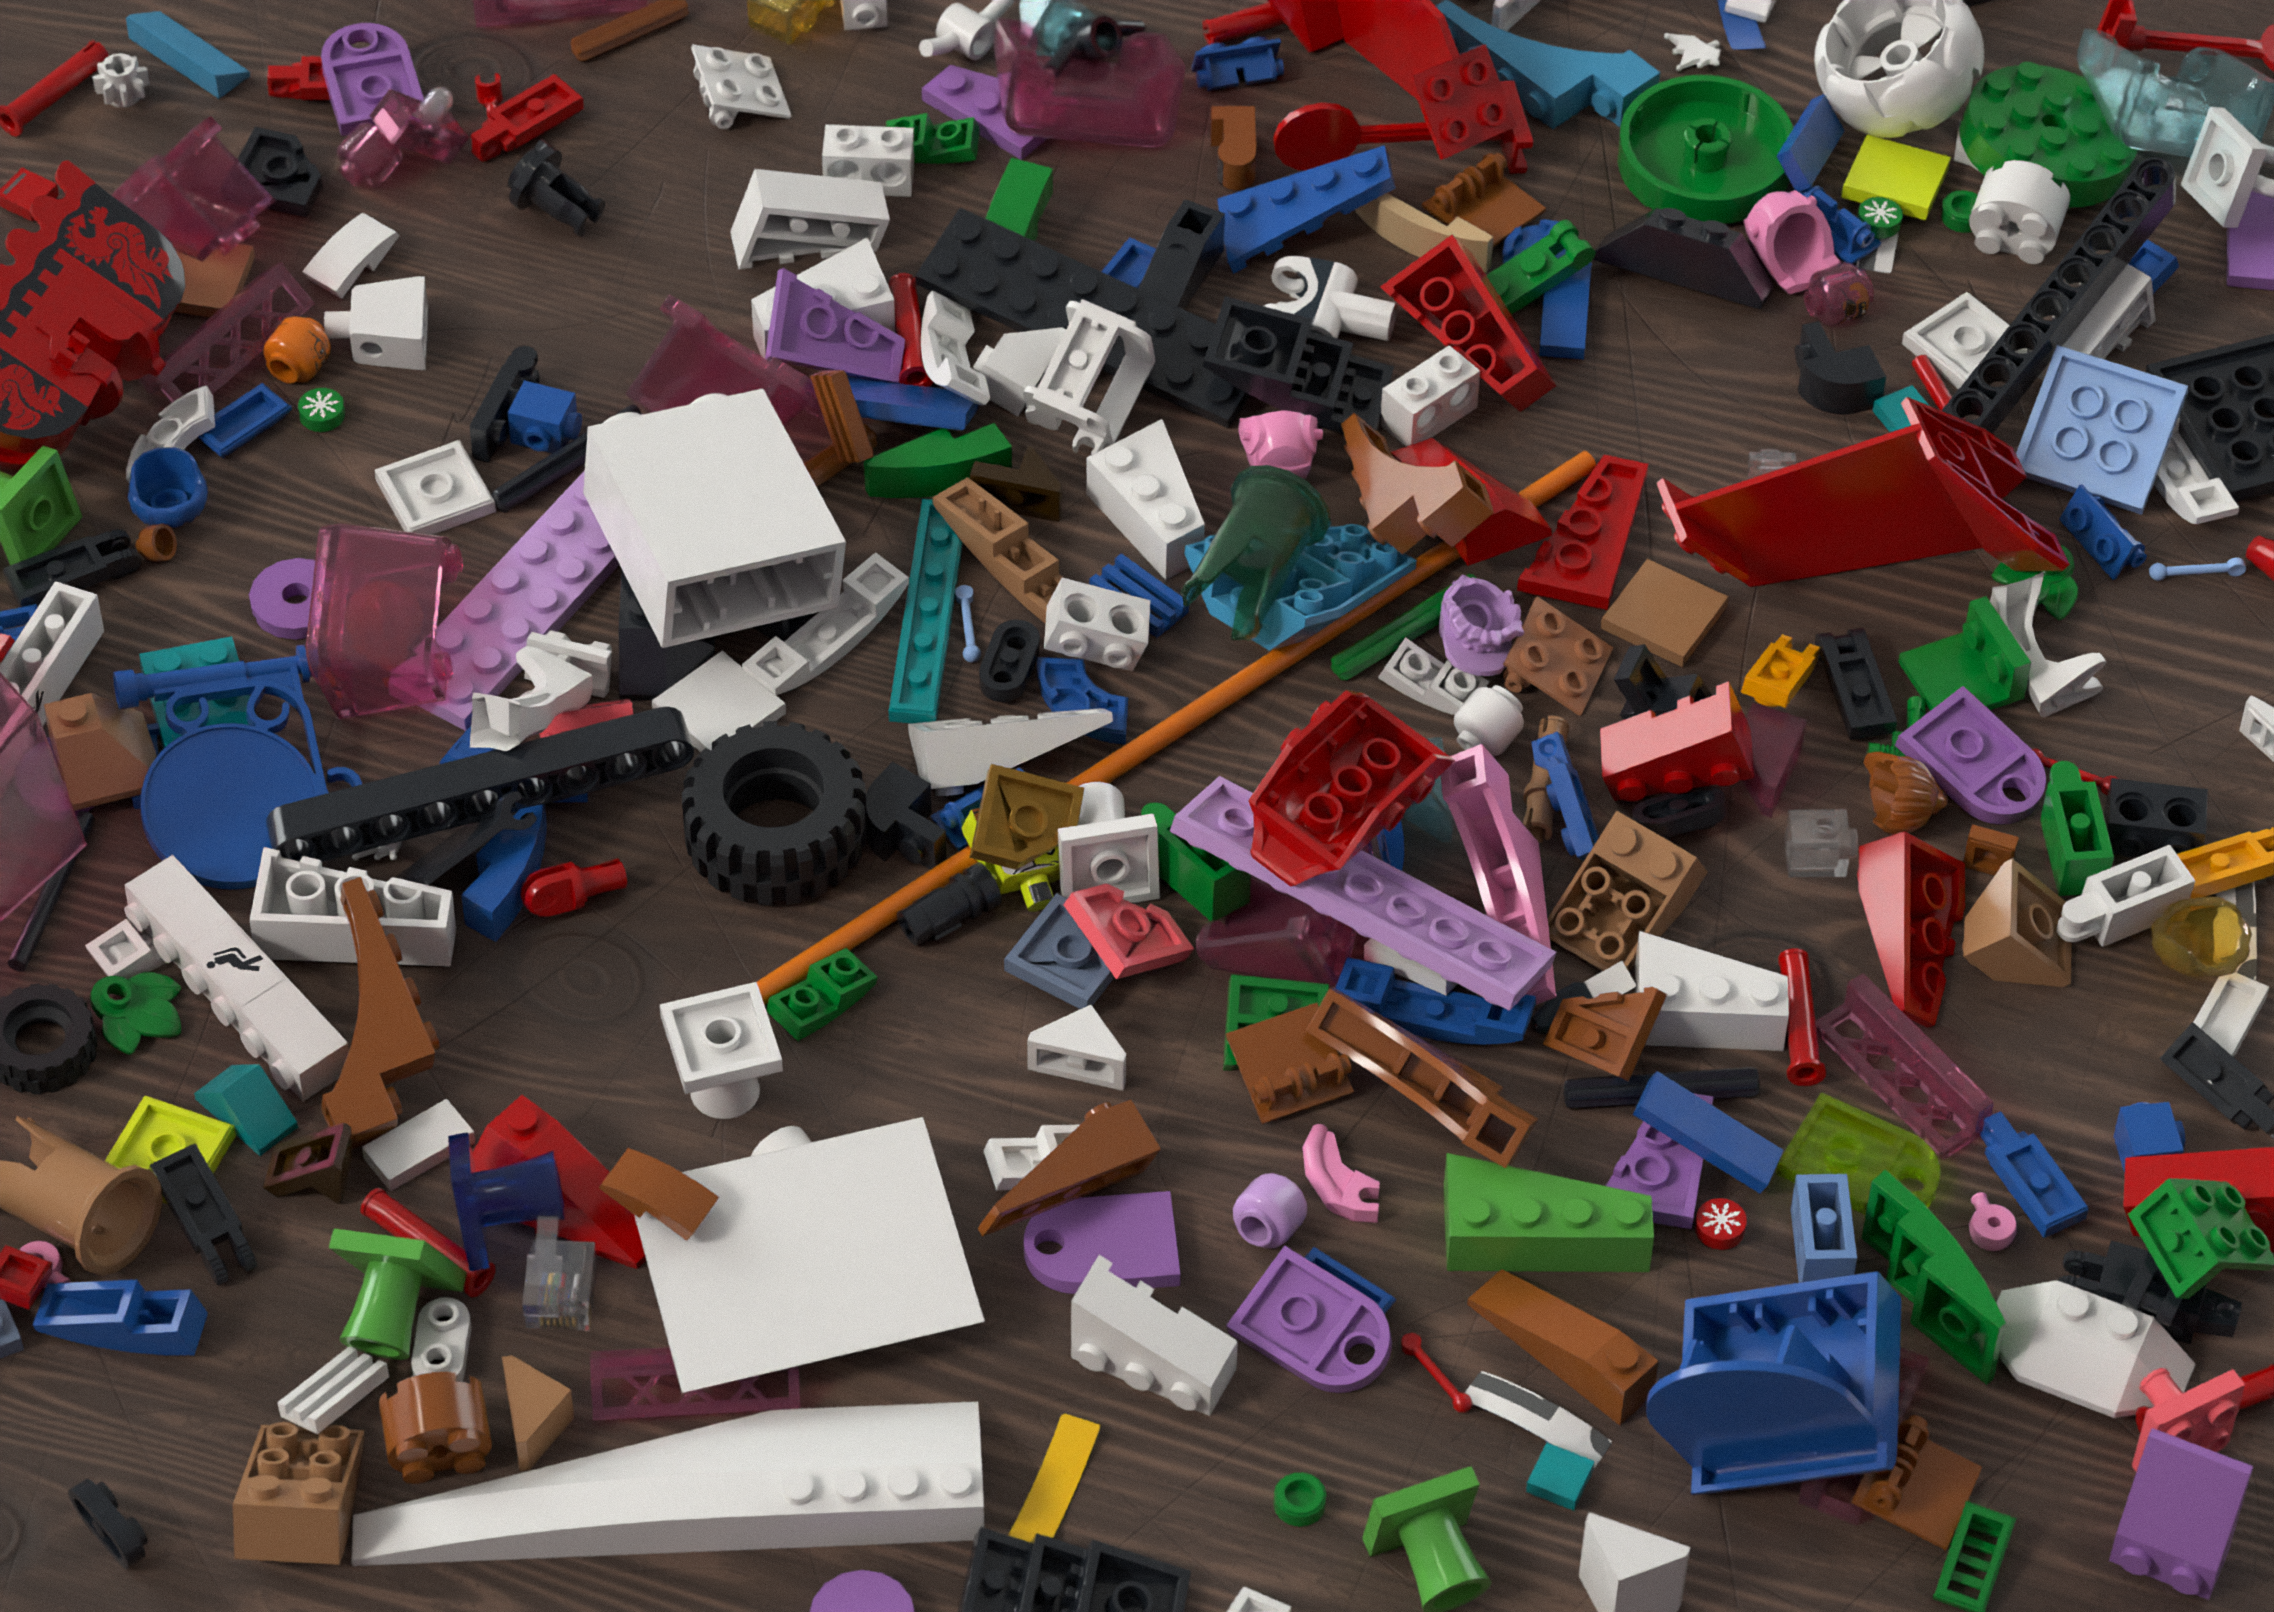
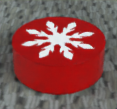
M1724 1198L1711 1199L1702 1204L1697 1211L1695 1232L1698 1239L1710 1248L1717 1250L1731 1249L1743 1240L1747 1217L1742 1207L1736 1202Z

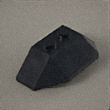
M1655 208L1607 234L1595 249L1593 259L1757 309L1763 307L1772 294L1774 287L1748 241L1740 232L1729 230L1727 225L1718 221L1702 222L1686 217L1684 212L1673 208Z
M622 570L619 610L620 700L652 701L710 658L715 652V636L662 648Z

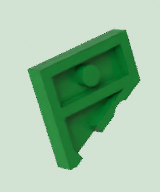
M1231 974L1228 986L1223 1071H1232L1239 1068L1226 1038V1033L1314 1003H1318L1320 1006L1329 990V984Z

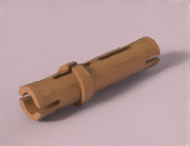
M1551 715L1548 716L1547 725V720L1542 718L1539 722L1538 739L1554 732H1559L1563 735L1566 744L1569 733L1568 722L1564 718ZM1533 761L1531 780L1525 787L1523 801L1526 804L1523 825L1540 843L1543 842L1544 838L1549 840L1552 836L1555 810L1546 790V785L1552 783L1549 773L1535 765V761Z

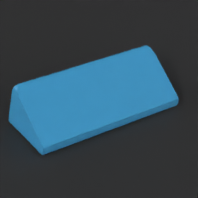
M160 11L131 14L126 17L129 39L218 99L250 77V71Z

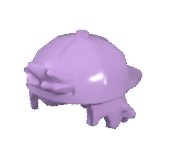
M1461 575L1458 580L1452 582L1453 585L1447 589L1441 603L1439 633L1444 643L1445 655L1454 667L1463 672L1477 676L1498 675L1506 668L1503 663L1512 646V639L1521 637L1525 633L1522 628L1523 622L1520 620V606L1518 604L1514 605L1513 595L1510 590L1503 593L1498 587L1486 580Z

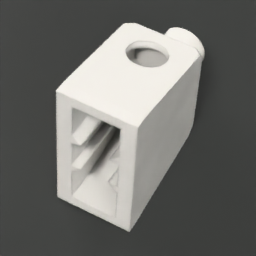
M425 276L356 285L352 289L351 311L325 312L324 329L328 339L350 338L353 360L356 363L414 370L426 369L428 301Z

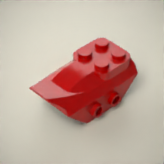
M1345 690L1332 703L1324 701L1316 709L1310 719V723L1303 730L1297 727L1289 733L1281 745V754L1249 798L1248 802L1254 817V833L1250 854L1254 860L1290 887L1296 886L1314 876L1340 870L1384 828L1387 831L1394 829L1404 816L1406 810L1414 802L1417 804L1421 803L1432 790L1435 780L1456 760L1365 693Z

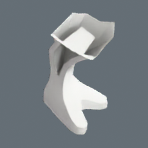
M2042 572L2024 581L1993 587L1990 602L2031 661L2027 688L2040 716L2047 717L2098 694L2103 689V686L2093 675L2105 666L2106 660L2101 653L2085 654L2059 663L2045 660L2036 642L2032 628L2033 616L2038 605L2044 577Z
M526 646L516 653V661L527 672L535 688L513 699L473 693L470 748H494L508 751L519 745L524 739L543 732L555 716L567 711H576L586 706L593 690L592 674L540 648Z

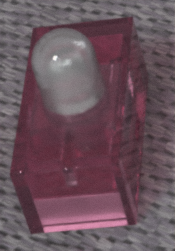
M445 87L433 88L423 101L389 89L369 115L390 143L447 164L451 163L470 138L449 112L453 105V95Z

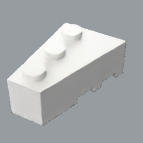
M755 169L730 231L738 270L752 268V261L779 258L780 264L794 262L795 255L820 252L822 258L832 257L865 238H868L872 250L877 251L890 218L881 182Z
M1161 419L1087 457V496L1165 580H1168L1190 568L1184 554L1185 545L1204 541L1205 524L1164 422Z
M1639 931L1635 960V993L1644 992L1646 987H1654L1667 994L1645 1045L1783 1051L1789 1018L1788 976Z
M1099 1255L1071 1301V1358L1077 1360L1089 1370L1103 1371L1123 1379L1129 1386L1137 1390H1149L1168 1398L1182 1409L1196 1410L1210 1416L1236 1371L1238 1341L1184 1307H1181L1178 1314L1150 1297L1154 1289L1140 1281L1135 1288L1109 1272L1113 1263Z

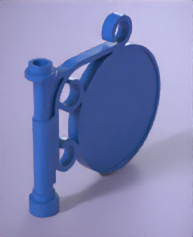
M304 645L296 646V656L247 663L237 661L146 675L144 673L135 674L133 669L113 672L115 696L119 710L139 707V702L147 701L148 698L154 697L155 702L168 700L166 704V722L175 733L182 736L168 744L148 769L141 791V821L146 838L156 855L162 861L173 855L203 886L228 890L256 887L263 847L272 849L266 826V818L269 813L281 805L329 793L325 783L312 717L304 701L300 681L301 683H308L310 677L318 676V663L314 648L305 649ZM264 694L273 695L287 701L282 704V712L276 719L263 720L254 712ZM251 695L246 708V719L249 725L222 723L206 726L209 716L207 701ZM199 702L201 714L197 719L182 721L175 716L174 711L178 706ZM289 704L297 710L303 721L313 770L304 756L294 746L274 734L280 732L286 726L289 720ZM335 767L327 771L328 783L344 781L352 787L362 784L359 775L349 768Z

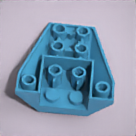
M1358 524L1225 536L1212 535L1206 537L1204 541L1185 545L1184 553L1209 614L1269 651L1307 640L1416 569L1417 560L1405 553L1402 555L1389 543L1386 545L1380 544L1366 527Z

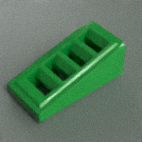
M1966 1501L1933 1599L1968 1612H1985L2016 1518ZM1968 1528L1998 1538L1997 1544L1994 1545L1966 1535ZM1962 1546L1992 1555L1991 1562L1961 1553ZM1956 1563L1985 1572V1579L1982 1580L1954 1570ZM1950 1580L1981 1590L1978 1599L1948 1589Z

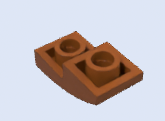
M630 1148L624 1152L599 1187L600 1190L638 1218L647 1211L686 1241L694 1234L719 1199L718 1195L686 1174L658 1159Z

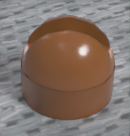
M155 524L141 529L139 539L136 540V549L139 555L153 562L170 560L175 555L177 549V540L172 528L167 524Z

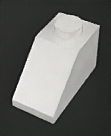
M1061 327L1008 333L1002 336L995 349L986 345L973 369L985 375L990 394L989 400L1018 417L1026 405L1023 395L1026 386L1037 388L1066 329Z

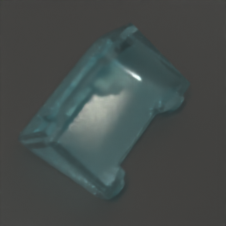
M2084 29L2077 51L2078 65L2117 141L2132 149L2191 157L2209 108L2218 107L2225 108L2261 143L2274 106V80L2220 49L2199 47L2190 51L2184 57L2177 77L2159 75L2158 72L2161 65L2151 59L2140 58L2119 46L2115 38L2106 32Z

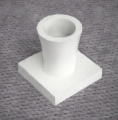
M1090 782L1080 785L1079 787L1085 789L1077 826L1058 828L1061 896L1068 899L1072 892L1107 883L1124 891L1123 899L1131 903L1160 899L1158 832L1154 814L1125 818L1124 797L1115 786L1104 782Z
M757 982L660 1004L661 1019L685 1094L690 1093L696 1108L705 1115L718 1119H730L743 1115L758 1100L760 1086L757 1077L783 1071L782 1057Z

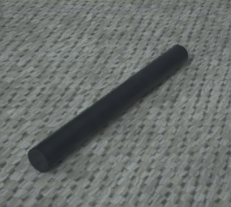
M79 811L12 951L8 965L15 971L23 972L26 970L95 823V817L87 811Z

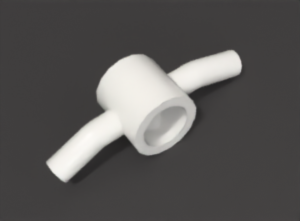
M993 0L979 14L958 2L950 5L944 11L937 24V38L921 41L919 45L920 53L925 57L946 54L954 49L972 60L980 59L987 53L995 39V22L1014 4V0Z

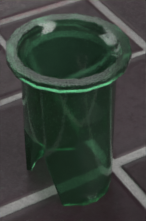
M1270 465L1250 466L1238 473L1230 488L1233 506L1191 579L1186 581L1180 593L1182 594L1183 605L1189 606L1223 572L1232 580L1243 585L1244 588L1237 601L1231 634L1232 641H1249L1258 636L1264 625L1262 622L1305 546H1311L1323 540L1331 525L1330 509L1322 495L1311 484L1288 470Z

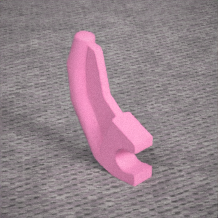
M1316 1124L1312 1126L1302 1147L1305 1175L1324 1205L1334 1214L1357 1222L1377 1223L1379 1203H1365L1361 1200L1366 1198L1378 1199L1379 1181L1357 1170L1353 1172L1341 1162L1335 1134L1328 1131L1325 1125Z

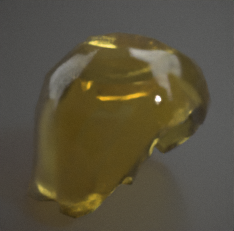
M2220 897L2181 899L2168 906L2162 916L2157 918L2151 926L2152 946L2156 955L2161 958L2164 965L2187 976L2220 977L2236 972L2237 967L2247 960L2250 953L2249 943L2252 932L2249 925L2243 919L2236 904Z

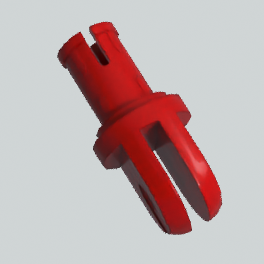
M619 858L580 868L573 862H568L529 874L522 883L520 896L523 904L531 913L538 917H550L584 908L588 897L626 888L627 875L622 861L620 862Z

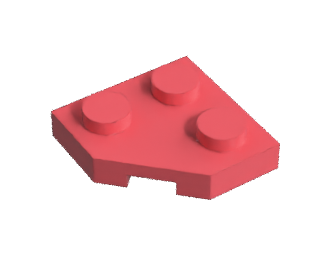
M1107 883L1072 892L1063 904L1116 979L1186 961L1194 950V947L1168 911L1151 903L1147 909L1139 907L1123 899L1124 891Z

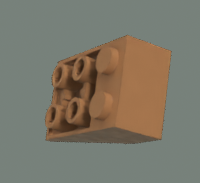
M1616 811L1547 918L1550 940L1601 971L1623 961L1629 972L1635 966L1639 931L1661 937L1683 912L1708 872L1696 856Z
M288 1422L261 1425L233 1502L234 1559L340 1565L349 1537L365 1438L364 1430H349L341 1425H329L319 1434H316Z

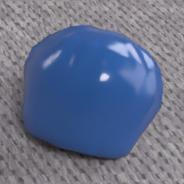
M174 447L155 448L141 454L133 463L127 499L132 512L144 524H167L170 527L177 528L181 527L185 522H193L195 517L200 516L207 501L208 486L197 462L189 452Z

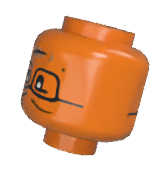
M293 316L284 319L265 343L263 353L267 368L274 377L284 383H303L310 381L328 359L331 353V344L328 336L325 334V329L319 322L311 318Z

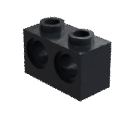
M2111 778L2104 819L2113 854H2120L2126 857H2140L2167 845H2171L2175 853L2178 854L2203 846L2206 836L2208 789Z

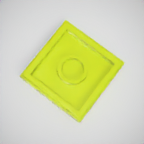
M1866 135L1843 185L1841 197L1859 203L1872 197L1887 198L1900 206L1903 215L1926 220L1948 172L1951 157Z
M145 1095L105 1161L118 1168L137 1165L149 1169L150 1164L195 1143L210 1170L214 1173L236 1137L234 1125ZM162 1195V1199H163V1202H162V1203L167 1204L166 1200L164 1199V1197H163V1195Z

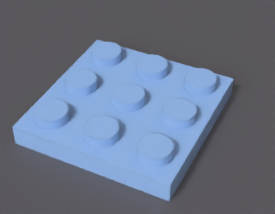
M2057 345L2016 452L2027 475L2026 478L2075 493L2078 486L2083 484L2093 496H2100L2106 504L2142 515L2186 399L2188 386Z

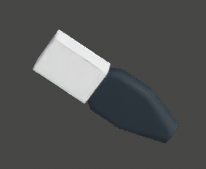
M1620 961L1583 983L1573 982L1557 991L1556 998L1547 1000L1531 1018L1532 1024L1539 1034L1548 1033L1562 999L1581 996L1592 999L1599 994L1610 992L1625 994L1635 988L1636 984L1623 961Z

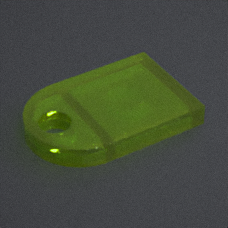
M1821 1092L1777 1164L1776 1175L1795 1183L1796 1175L1847 1174L1851 1209L1866 1215L1871 1182L1885 1169L1898 1181L1905 1178H1914L1922 1182L1925 1186L1923 1189L1910 1192L1928 1208L1938 1190L1940 1165L1935 1152L1920 1137Z

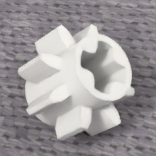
M118 53L108 56L103 63L99 62L97 64L99 75L93 76L95 93L104 95L105 104L125 108L134 105L139 98H145L144 86L149 85L147 67H139L137 57Z

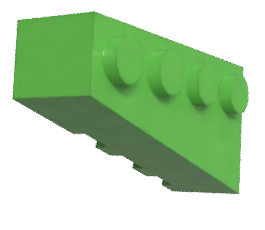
M1447 1153L1444 1178L1447 1271H1500L1501 1269L1505 1271L1546 1272L1650 1271L1654 1242L1652 1197L1650 1195L1512 1166L1504 1168L1497 1163Z

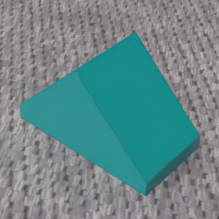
M260 1064L231 1065L194 1093L195 1100L219 1121L234 1125L236 1136L259 1156L263 1155L298 1128L296 1119Z

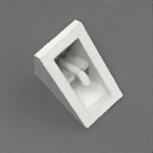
M1092 1005L1030 1032L1027 1040L1028 1070L1124 1090L1126 1084V1053Z

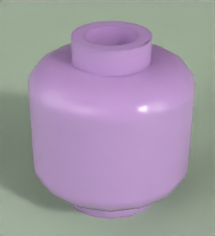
M1274 1173L1263 1174L1254 1179L1237 1198L1233 1206V1220L1239 1234L1248 1243L1266 1249L1278 1248L1286 1243L1302 1225L1307 1215V1202L1303 1192L1287 1177Z

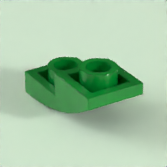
M928 113L886 122V127L913 128L914 163L946 164L972 161L977 158L980 127L975 117L933 125Z
M844 948L809 965L806 980L769 997L766 1012L799 1041L824 1027L853 1006L876 985L878 977L851 951Z

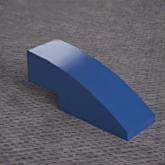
M545 804L520 809L513 816L515 819L518 820L525 813L533 812L537 818L536 822L524 830H501L476 854L479 877L461 895L465 925L494 942L510 926L524 905L520 896L522 883L529 874L540 869L547 832Z
M138 1280L48 1283L33 1327L37 1332L99 1348L155 1355H195L208 1312L191 1289L145 1291Z

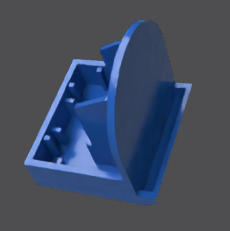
M1878 1271L1685 1300L1683 1354L1680 1369L1665 1376L1651 1388L1647 1396L1646 1413L1653 1428L1692 1466V1495L1887 1471L1894 1468L1897 1458L1902 1298Z

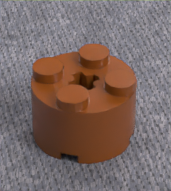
M455 1372L425 1373L397 1383L398 1393L389 1399L386 1392L380 1397L379 1408L388 1463L393 1469L402 1472L405 1482L409 1484L424 1483L434 1477V1472L455 1468V1471L458 1473L470 1474L478 1472L486 1466L485 1456L491 1450L492 1440L483 1387L477 1378L469 1375V1384L457 1381Z

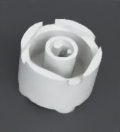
M2007 161L2004 162L2002 168L1994 170L1993 166L1985 174L1969 219L1970 228L1976 237V247L1987 254H1995L1999 251L2018 255L2021 260L2029 264L2042 262L2044 256L2053 249L2068 209L2070 203L2068 188L2064 183H2062L2060 188L2051 180L2053 176L2051 171L2031 162Z

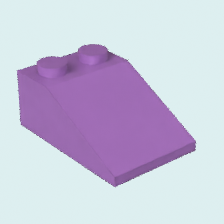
M2152 1428L2123 1511L2109 1561L2122 1566V1568L2132 1574L2149 1576L2171 1585L2181 1593L2195 1594L2209 1600L2230 1549L2253 1466Z

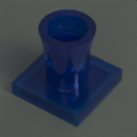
M468 1132L448 1136L451 1184L469 1272L490 1268L487 1227L535 1220H566L554 1150L525 1161L476 1172Z

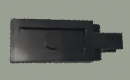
M2192 1022L2159 1059L2234 1125L2237 1123L2242 1129L2246 1130L2254 1122L2274 1140V1111L2268 1107L2273 1101L2274 1095L2267 1090L2268 1087Z

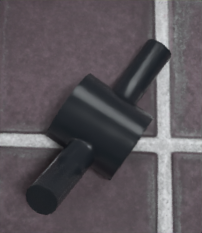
M1107 15L1071 22L1064 29L1062 46L1045 65V72L1049 76L1057 78L1071 61L1083 64L1114 57L1122 47L1123 37H1142L1145 33V24L1141 20H1114Z

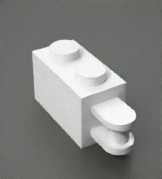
M2167 845L2087 877L2082 895L2068 900L2064 904L2061 912L2062 917L2057 924V933L2063 940L2068 942H2078L2094 935L2100 945L2104 947L2183 915L2188 905L2195 879L2171 845Z

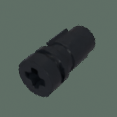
M976 862L965 868L962 874L956 873L951 876L949 883L945 886L935 888L914 900L909 906L898 911L897 919L905 936L913 945L917 946L929 938L936 941L962 926L961 921L967 917L975 919L981 916L982 910L988 912L1002 903V896L990 871L981 862Z

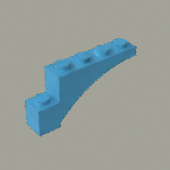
M1444 0L1436 5L1446 18L1459 55L1482 44H1486L1499 80H1514L1522 107L1531 116L1540 119L1551 129L1556 128L1589 105L1598 114L1621 127L1623 116L1630 104L1641 93L1660 81V72L1630 49L1625 53H1601L1551 46L1496 28L1470 15L1449 0Z

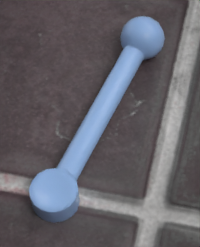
M2237 557L2230 559L2227 563L2166 567L2162 563H2155L2150 567L2149 575L2156 581L2173 575L2228 572L2231 576H2240L2245 573L2246 566L2244 560Z
M961 585L955 590V600L961 604L966 641L963 657L967 662L974 663L981 656L979 647L975 645L970 606L974 598V591L968 585Z

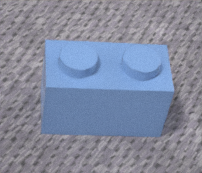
M1847 1174L1796 1175L1791 1203V1218L1799 1283L1854 1275L1857 1254Z

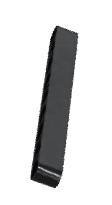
M2149 158L2137 165L1942 409L1943 412L1960 419L1968 415L1980 416L1975 420L1967 422L1982 427L1991 434L1995 432L2052 360L2056 346H2063L2173 208L2176 202L2175 170L2167 160ZM2151 185H2161V186H2162V187L2157 188V189L2148 188V186H2151ZM2126 217L2136 218L2133 221H2123L2122 219ZM2099 250H2109V251H2111V252H2109V253H2107V254H2097V253H2095V252H2097V251H2099ZM2073 283H2083V284H2084L2083 286H2080V287H2071V286H2069L2070 284H2073ZM2050 315H2054V316H2057V317H2058L2057 319H2054V320H2044V319H2042V318H2044V317H2046V316H2050ZM2024 348L2032 350L2031 352L2026 354H2020L2016 352L2017 350ZM1994 382L2006 383L2005 385L2000 387L1989 386L1991 383Z
M659 707L520 743L508 751L497 749L284 804L269 813L266 818V826L272 849L279 850L282 858L300 862L302 856L324 862L482 821L487 818H493L498 800L508 792L519 791L523 797L512 805L511 813L523 808L547 804L674 771L686 766L694 756V748L682 712L674 707Z

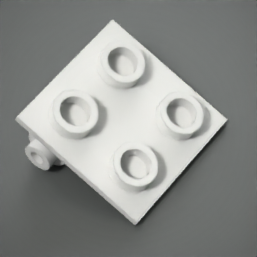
M692 45L691 49L696 60L693 73L700 83V93L704 104L710 108L709 118L713 125L720 129L731 127L738 111L787 119L791 118L789 107L770 57L757 53L749 54L724 50L719 47L711 48Z

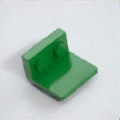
M1987 596L1969 602L1966 623L1963 624L1962 633L1900 653L1898 661L1920 696L1925 699L1930 711L1962 686L1989 710L2022 700L2025 697L2031 661Z
M2168 1178L2128 1214L2176 1298L2189 1299L2223 1269L2270 1271L2274 1267V1256L2269 1249L2270 1242L2267 1236L2253 1223L2244 1208L2245 1201L2241 1193L2228 1182Z

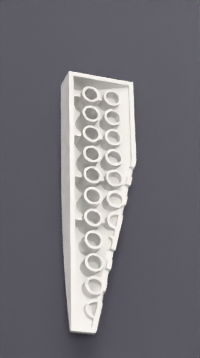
M978 1402L769 1410L353 1515L352 1564L353 1566L973 1541L980 1527L984 1528Z

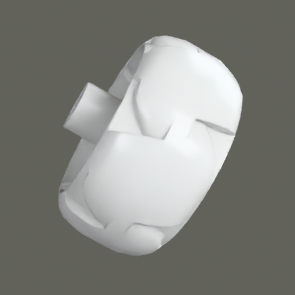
M1844 0L1838 6L1836 14L1830 23L1823 27L1815 47V67L1818 83L1833 110L1841 116L1843 121L1857 131L1866 135L1883 138H1896L1920 129H1931L1948 119L1965 103L1970 95L1973 79L1981 76L1984 65L1982 34L1970 9L1963 0ZM1942 33L1940 38L1933 44L1931 51L1922 58L1918 48ZM1885 48L1881 53L1880 58L1874 57L1879 51ZM1883 67L1887 74V77H1883L1880 80H1860Z

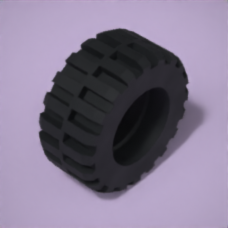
M765 721L762 727L751 728V725L748 724L737 728L735 735L729 737L725 733L712 742V750L705 748L694 759V766L687 771L683 781L682 810L685 845L688 855L692 857V863L697 872L703 877L708 876V883L723 893L727 889L730 890L732 898L746 903L749 898L756 899L758 904L763 906H773V901H786V905L797 904L801 902V897L808 895L814 899L826 893L827 885L830 883L833 886L841 883L848 876V869H853L862 857V848L866 845L867 840L865 782H863L862 771L857 761L850 758V752L838 741L831 744L830 736L817 729H814L813 732L806 731L805 725L790 722L789 726H777V721ZM772 799L795 801L813 810L808 817L795 824L776 828L752 825L736 816L752 804Z

